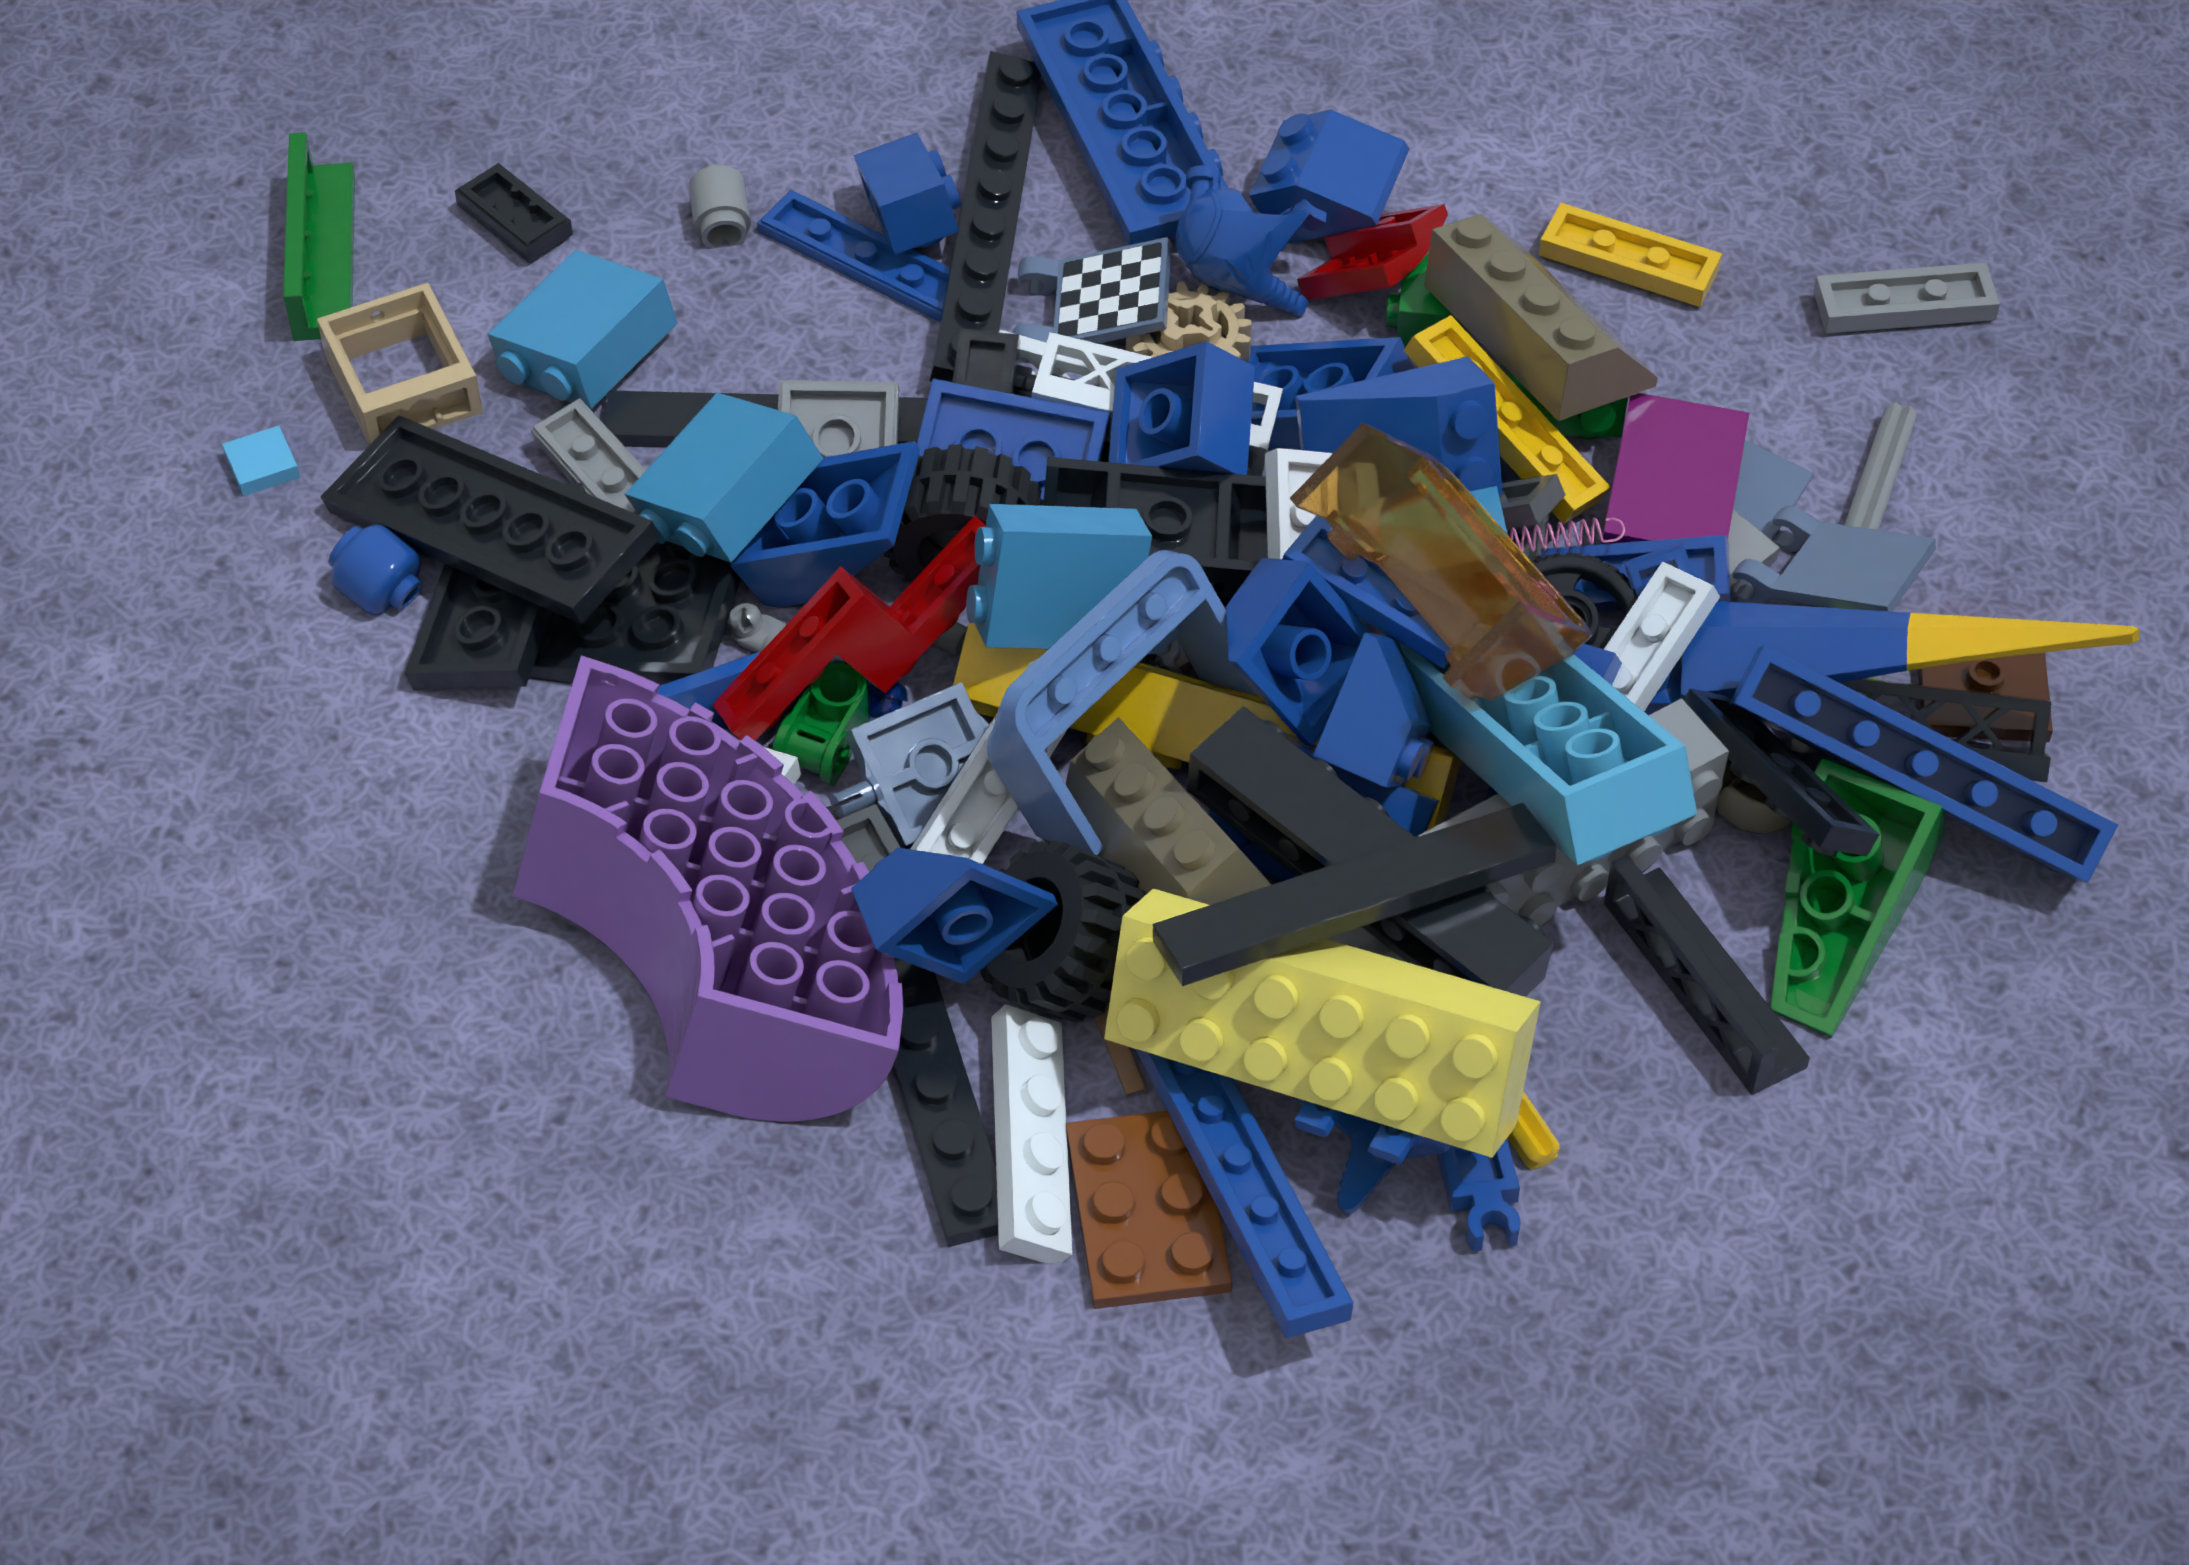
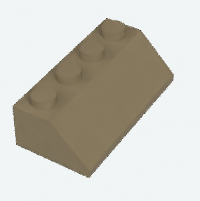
M1478 214L1432 229L1424 286L1558 421L1656 387L1658 377L1520 243L1484 215Z
M1119 717L1105 730L1096 735L1085 748L1070 760L1066 786L1104 847L1097 856L1125 867V870L1134 873L1140 881L1138 889L1146 891V894L1152 889H1157L1212 905L1271 885L1237 845Z

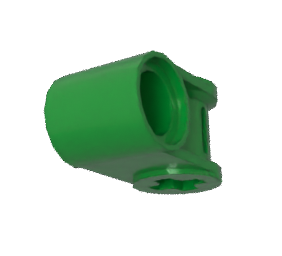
M829 662L822 675L814 683L806 687L793 711L781 723L772 750L798 757L800 768L820 775L822 783L835 786L852 755L844 735L851 729L869 722L870 719L866 677L847 662Z

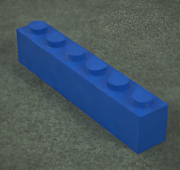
M1766 645L1757 648L1728 704L1873 779L1943 806L1945 816L2076 882H2089L2118 827V824Z

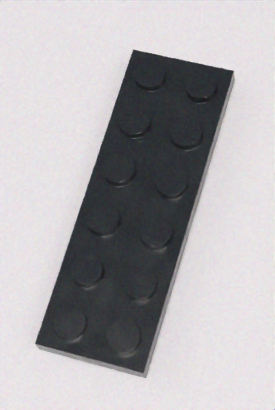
M400 415L320 496L331 514L363 528L374 524L382 525L417 552L580 624H583L661 538L652 520Z

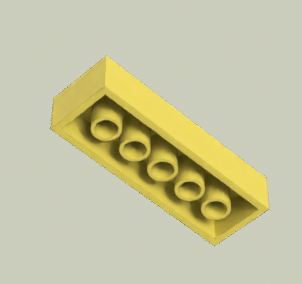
M1152 889L1122 916L1105 1040L1491 1158L1516 1127L1541 1001L1328 939H1323L1182 986L1153 943V924L1209 905Z

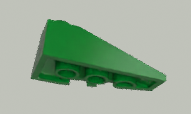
M1822 758L1815 773L1880 835L1868 856L1839 851L1836 856H1827L1805 844L1801 839L1803 831L1793 822L1789 872H1787L1786 897L1782 930L1778 942L1771 1009L1783 1017L1833 1038L1918 891L1945 835L1943 806Z

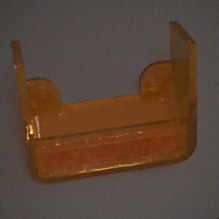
M1362 423L1289 498L1297 508L1324 518L1330 524L1332 529L1327 533V537L1347 558L1355 561L1361 555L1380 566L1450 649L1445 653V656L1451 667L1445 672L1446 674L1443 676V679L1450 687L1458 689L1471 700H1474L1477 696L1490 701L1496 699L1573 655L1592 636V632L1581 617L1446 466L1432 455L1365 423Z

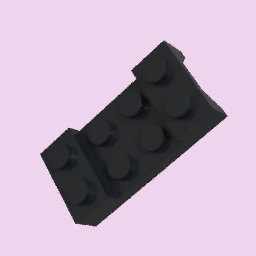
M1056 457L1047 458L1043 506L1137 509L1152 535L1149 556L1161 550H1170L1192 556L1200 564L1210 583L1223 584V600L1230 601L1260 559L1268 558L1266 477Z

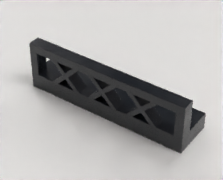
M1867 678L1841 683L1856 692L1868 693L1866 697L1874 701L1881 695L1898 696L1913 715L1910 719L1931 730L1933 729L1925 720L1927 716L1946 702L1962 704L1976 724L1956 739L1951 740L2032 781H2048L2051 757L2045 753L2052 705L2050 700ZM1909 698L1932 701L1918 711ZM1972 705L1996 709L1984 718H1981ZM2009 710L2034 713L2029 748L2003 745L1988 726ZM1983 731L1992 744L1971 742L1969 740ZM1786 735V746L1792 752L1827 756Z
M1628 854L1612 861L1604 905L1750 1094L1754 1095L1807 1069L1810 1060L1808 1054L1663 870L1658 867L1643 875Z

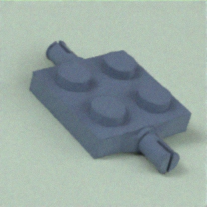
M962 682L853 728L844 735L859 765L862 782L840 792L830 794L832 808L855 799L834 811L839 819L876 804L899 846L905 849L915 843L989 727L988 722L975 711Z

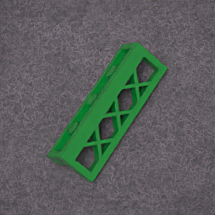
M306 132L289 133L283 298L294 341L321 339L317 318L353 307L355 170L353 162L313 165Z

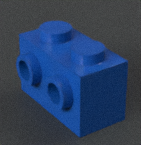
M918 133L853 155L867 200L894 255L915 247L933 246L944 237L959 232L953 210L962 207L953 178L950 174L946 175L937 149L928 152Z

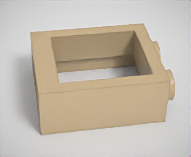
M428 282L317 318L325 357L368 445L398 415L431 429H437L483 413L476 374ZM381 311L378 315L371 316L374 312ZM427 334L444 368L367 394L365 393L349 359Z

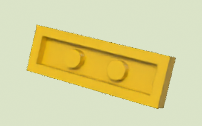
M1564 203L1559 204L1541 237L1538 255L1701 307L1720 270L1722 253Z

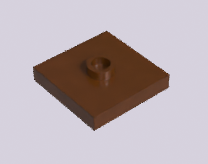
M2045 652L1918 669L1919 685L2050 700ZM1920 699L1921 709L1932 700ZM1949 702L1944 703L1925 718L1935 732L1945 737H1958L1976 724L1962 704ZM1972 705L1981 718H1984L1996 709ZM2009 710L1988 727L1999 740L2030 741L2034 713ZM2051 712L2046 742H2050L2053 733ZM1981 731L1979 734L1973 737L1977 739H1988V737L1984 734L1983 731Z

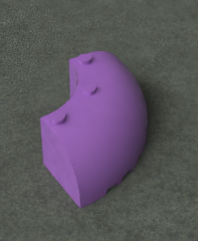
M581 655L538 795L513 897L540 905L583 927L615 952L637 976L659 1014L666 1036L669 1055V1078L665 1097L735 1116L777 1122L819 1119L838 1114L860 1104L880 1088L893 1067L899 1051L903 1016L902 983H898L895 957L875 949L851 890L857 882L869 873L865 863H856L854 857L842 842L844 831L830 811L811 791L803 795L791 781L782 775L784 764L761 744L748 735L741 741L713 723L714 713L697 703H694L688 709L658 694L660 684L630 671Z

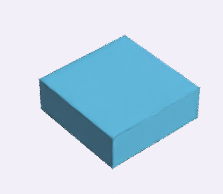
M279 425L222 444L225 457L242 496L300 478L298 466Z

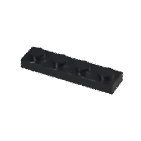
M1691 688L1688 690L1684 702L1729 750L1728 759L1732 762L1730 770L1740 779L1756 785L1767 796L1765 804L1773 812L1792 820L1803 831L1801 839L1805 844L1827 856H1836L1838 851L1868 856L1880 834L1761 721L1729 706L1728 704L1732 697Z

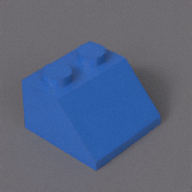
M1331 109L1308 115L1304 113L1296 114L1287 120H1283L1279 127L1277 136L1261 166L1249 197L1261 214L1279 215L1303 199L1307 200L1315 208L1327 213L1324 225L1313 232L1299 227L1287 241L1289 244L1377 226L1409 152V147L1402 139Z
M1205 341L1117 368L1109 462L1247 475L1255 366Z
M1261 558L1226 606L1228 660L1304 745L1313 746L1326 726L1364 633L1371 632L1310 562Z
M1364 633L1313 754L1316 758L1383 787L1407 785L1411 776L1420 778L1434 748V742L1426 739L1432 724L1399 641L1384 634Z
M898 847L887 857L881 859L867 875L851 888L877 951L962 984L970 980L1058 905L1054 894L967 857Z

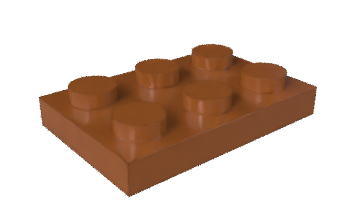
M1168 1111L1067 1122L1068 1149L1094 1309L1231 1293L1232 1279L1219 1209Z

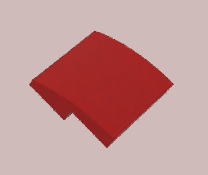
M1445 204L1381 214L1377 226L1324 237L1331 259L1297 278L1301 294L1307 300L1391 288L1414 270L1429 252L1432 229L1443 226L1448 216Z

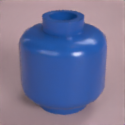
M374 524L364 529L360 526L351 528L338 541L329 556L328 563L333 567L331 579L334 588L370 615L384 613L391 606H394L399 611H403L421 591L423 582L417 578L421 568L420 554L382 525Z

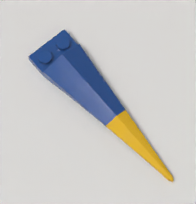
M1717 601L1644 712L1650 715L1681 698L1684 700L1690 688L1732 697L1757 648L1763 645L1842 683L1897 672L1976 660L2133 644L2139 640V628L2123 625Z

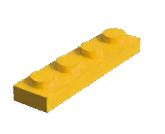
M1451 315L1411 338L1403 351L1419 368L1469 357L1495 383L1500 456L1522 480L1557 474L1566 495L1553 508L1552 512L1563 524L1602 500L1611 488L1609 484Z

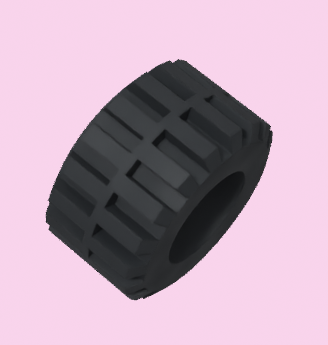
M962 444L948 445V449L944 450L936 446L925 449L923 456H918L895 544L884 553V557L890 559L889 566L896 574H904V581L911 584L975 515L986 524L989 504L1043 506L1044 500L1041 499L1042 490L1038 482L1030 480L1031 473L1023 466L1012 465V458L1002 453L997 456L988 453L987 448L975 446V449L963 448Z
M1052 840L1050 844L1040 841L1031 844L1028 853L1020 850L1010 858L1009 868L1007 870L1001 868L999 871L1054 894L1058 905L981 969L980 973L985 982L992 984L991 990L995 994L1010 1002L1061 1020L1081 1022L1084 1021L1086 1016L1096 1018L1105 1013L1106 1005L1110 1003L1122 916L1146 895V891L1138 889L1139 879L1134 873L1125 870V867L1061 841Z

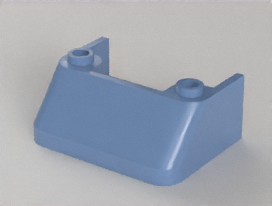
M1161 550L1149 556L1022 673L1004 693L988 736L987 754L996 773L1037 837L1049 841H1061L1094 855H1098L1104 849L1046 754L1047 748L1147 654L1159 653L1177 639L1199 679L1261 697L1228 660L1226 610L1202 567L1192 556L1170 550Z

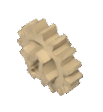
M1184 281L1178 282L1176 292L1170 293L1168 296L1167 328L1161 331L1125 338V350L1156 357L1208 341L1244 361H1249L1252 322L1249 319H1244L1245 306L1242 303L1229 306V292L1222 291L1212 296L1208 294V286L1201 284L1197 291H1188ZM1221 331L1225 335L1226 339L1221 336ZM1151 335L1156 337V343L1152 339Z

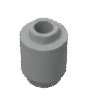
M720 164L710 165L699 170L691 177L688 185L696 234L708 248L720 247L723 239H726L731 246L743 244L751 227L743 175L735 168Z

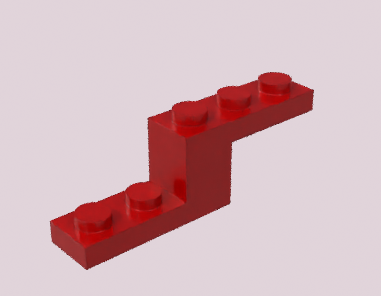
M975 515L890 606L844 568L840 567L712 704L731 732L741 740L748 735L756 741L764 731L769 730L778 722L783 711L807 685L814 683L822 675L826 665L836 654L886 693L900 678L906 676L914 668L918 658L942 633L954 626L960 614L965 610L969 586L977 585L980 569L975 560V536L979 527H986V524Z

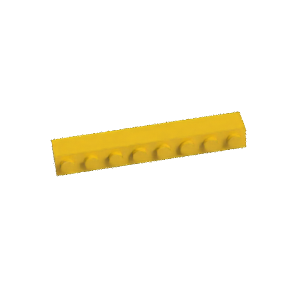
M969 623L953 685L962 682L975 711L983 715L995 717L1007 688L1024 672L1029 662L1039 659L1048 649L986 647L975 623ZM1138 662L1069 727L1087 733L1085 743L1088 744L1096 735L1105 730L1119 717L1164 767L1181 769L1183 761L1189 762L1190 753L1243 706L1260 719L1272 721L1284 732L1296 736L1262 697L1215 685L1201 679ZM1321 735L1319 736V738L1317 739V741L1314 743V745H1316V746L1318 745V742H1319V740H1320ZM1434 746L1429 762L1421 777L1411 776L1406 785L1439 800L1427 830L1445 822L1461 764V759L1451 750Z

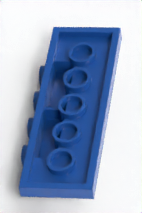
M1058 0L1016 11L1017 29L1127 244L1133 245L1165 237L1169 239L1176 237L1179 218L1190 202L1191 190L1186 186L1187 171L1191 167L1204 165L1219 170L1222 175L1221 187L1228 188L1223 178V169L1218 153L1215 149L1208 150L1203 141L1202 127L1195 112L1188 113L1183 104V94L1176 76L1169 77L1164 69L1163 55L1156 40L1149 41L1128 0Z

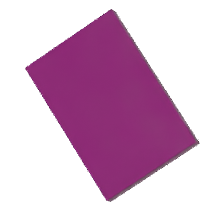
M1643 393L1631 395L1606 517L1621 520L1625 526V534L1617 541L1602 542L1601 544L1726 535L1728 539L1750 413ZM1615 520L1605 522L1603 540L1615 539L1621 535L1622 526L1619 522Z

